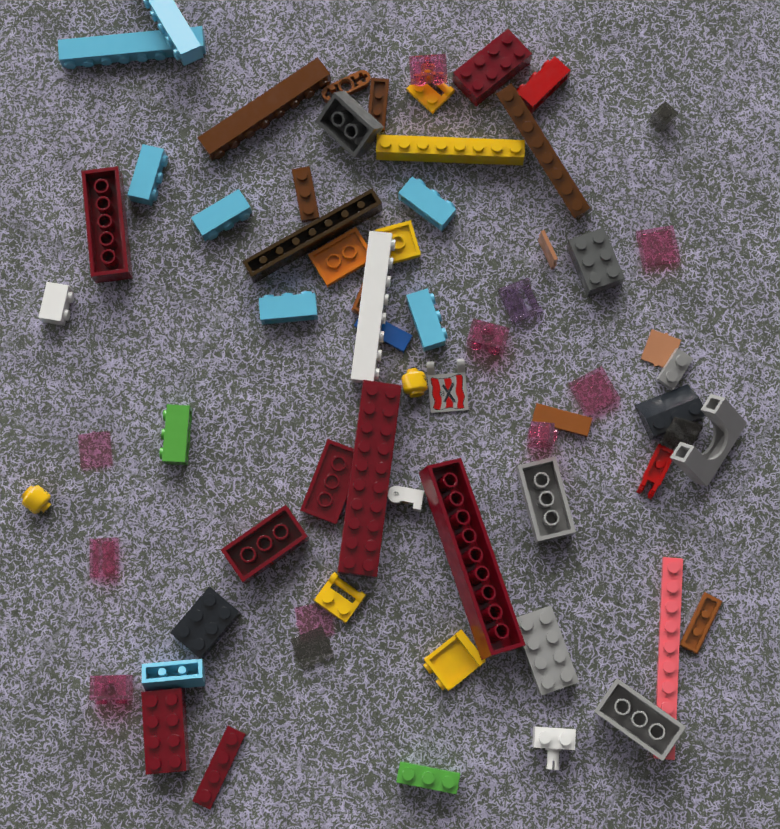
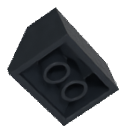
M688 384L635 405L650 440L703 420L706 417L701 411L703 404L699 396Z

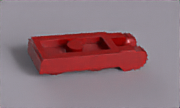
M661 444L657 445L644 471L642 481L636 491L637 493L641 494L648 481L653 486L649 490L647 498H653L672 462L670 457L674 452L673 450Z

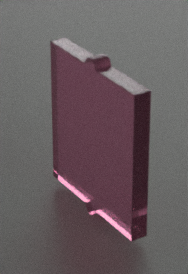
M93 431L89 434L78 435L81 468L93 466L98 468L100 465L113 464L110 431L97 433Z
M317 603L295 608L296 625L299 628L301 640L335 633L332 622L333 615Z

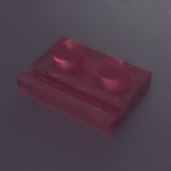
M118 537L90 539V578L119 577Z

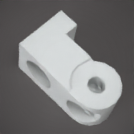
M393 486L388 490V499L395 505L401 503L413 505V511L421 512L425 492L423 490Z

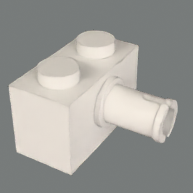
M533 726L532 747L545 748L547 750L546 769L552 770L553 765L554 770H559V752L562 749L575 750L576 729Z

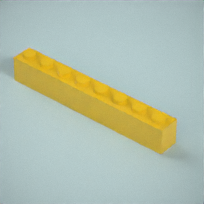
M377 135L376 160L523 166L525 158V140Z

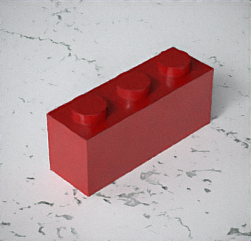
M555 56L551 60H546L541 67L542 69L538 73L534 72L530 76L529 81L525 85L521 84L517 89L531 114L569 78L571 70Z

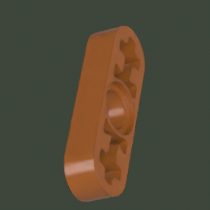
M360 70L324 87L322 90L323 101L328 103L330 96H327V92L330 91L331 94H334L336 87H338L339 92L344 91L341 87L346 83L351 85V89L346 91L349 95L367 88L371 83L370 74L365 70ZM359 77L365 78L366 82L359 81Z

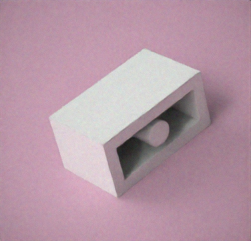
M52 282L46 283L38 317L42 322L65 326L66 321L70 318V303L74 301V292L71 287Z

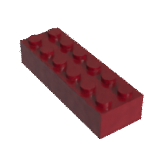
M118 166L81 171L91 278L96 284L133 279L123 174Z

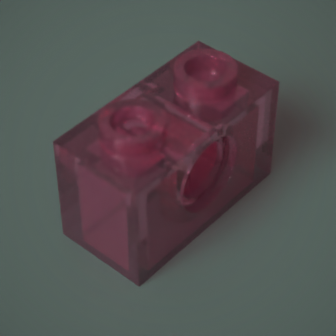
M446 54L409 56L410 84L423 86L432 83L435 85L446 83ZM429 69L432 72L426 73L425 70Z
M473 318L467 345H470V348L474 350L486 349L493 355L503 354L510 328ZM490 335L493 340L487 342L482 337Z
M531 421L528 428L527 448L550 449L552 444H555V441H557L558 429H554L555 423Z
M134 675L90 676L89 700H95V704H108V700H115V704H128V700H133ZM114 684L116 692L111 696L108 693V687Z

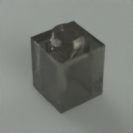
M664 101L652 113L649 122L663 134L675 122L678 112Z

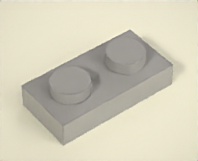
M676 348L656 380L668 389L674 390L693 358L679 348Z

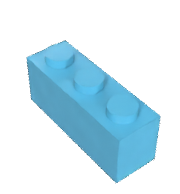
M142 144L127 194L130 201L152 206L153 200H157V187L163 180L162 170L168 164V156L164 149Z
M412 176L398 192V199L441 231L456 215L454 204L449 200L445 201L442 199L440 194L434 189L430 190L421 179H415Z
M238 189L194 215L191 219L205 241L208 239L213 240L221 231L230 230L236 222L248 219L252 210Z
M427 288L406 295V301L423 351L444 346L446 343L445 339H448L446 329L441 328L440 322L442 318L439 310L435 311L434 304H436L433 293L430 294Z
M304 291L296 295L284 293L282 296L275 297L274 295H264L263 298H259L262 325L318 319L316 294L311 291Z
M192 659L142 664V685L145 691L205 686V666L203 660Z

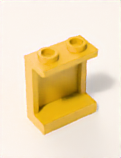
M461 629L425 657L424 661L426 663L423 666L429 674L434 673L437 676L436 683L442 690L446 688L449 691L485 663L486 660H481L477 648Z

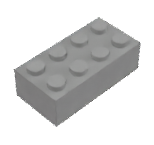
M556 456L518 465L516 472L535 543L539 544L574 535L576 530Z
M552 606L516 617L526 644L522 649L539 696L579 683Z
M616 678L594 711L662 761L666 759L687 728L618 678Z

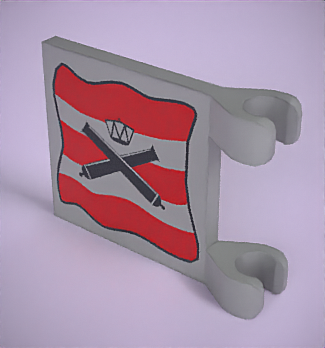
M457 360V373L435 375L434 362H427L430 412L440 413L469 410L465 360Z

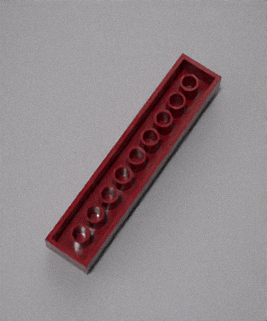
M363 380L337 574L374 579L377 577L402 385Z
M458 458L426 466L419 472V476L481 660L525 646L526 644L462 459Z

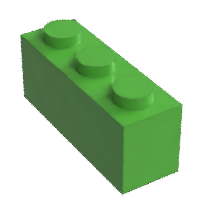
M167 404V409L163 411L165 429L161 431V439L164 442L163 447L160 448L159 457L164 464L188 465L193 410L190 405Z
M400 761L396 782L457 794L460 773Z

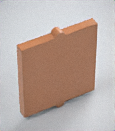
M542 230L539 234L538 242L552 270L557 266L558 258L545 230Z
M651 329L641 360L653 364L654 367L660 366L663 368L674 350L679 348L681 340L669 336L668 333L664 334Z

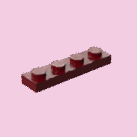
M229 725L227 726L195 793L193 802L211 810L246 736L245 733Z

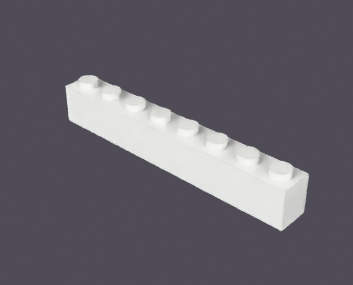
M369 232L351 372V381L354 383H363V380L375 381L379 379L380 369L377 368V361H381L382 356L379 344L380 342L383 343L384 331H381L382 324H386L387 313L383 312L384 305L388 306L389 294H386V288L391 285V276H388L389 269L393 268V258L390 256L391 251H395L396 244L392 233Z

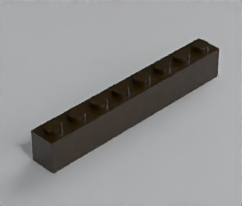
M371 188L243 260L244 268L253 283H256L382 212V202L374 189Z

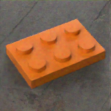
M355 227L308 254V257L326 286L329 287L365 266L368 245Z

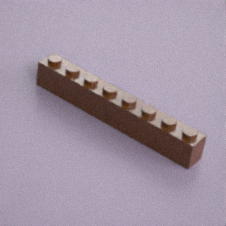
M317 57L197 137L200 146L212 161L222 158L226 151L237 148L241 141L252 138L256 131L268 127L272 120L275 118L280 119L290 108L295 109L302 100L311 98L317 90L328 86L331 81L329 71Z
M509 84L496 93L574 219L578 220L591 212L590 205L513 84Z

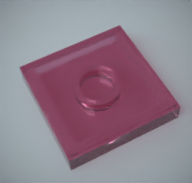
M673 225L636 231L635 234L643 268L680 262L681 259Z
M602 366L568 383L569 388L587 417L621 399Z

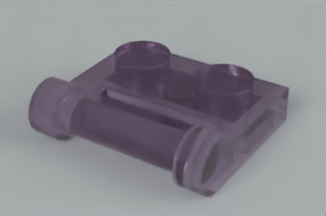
M529 278L498 289L499 296L512 325L544 312L533 294ZM519 288L524 289V292L532 307L531 310L527 309L524 300L520 294Z

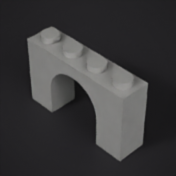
M710 394L701 408V411L713 425V438L707 450L700 453L695 446L680 442L670 457L693 482L706 487L747 424L726 398Z

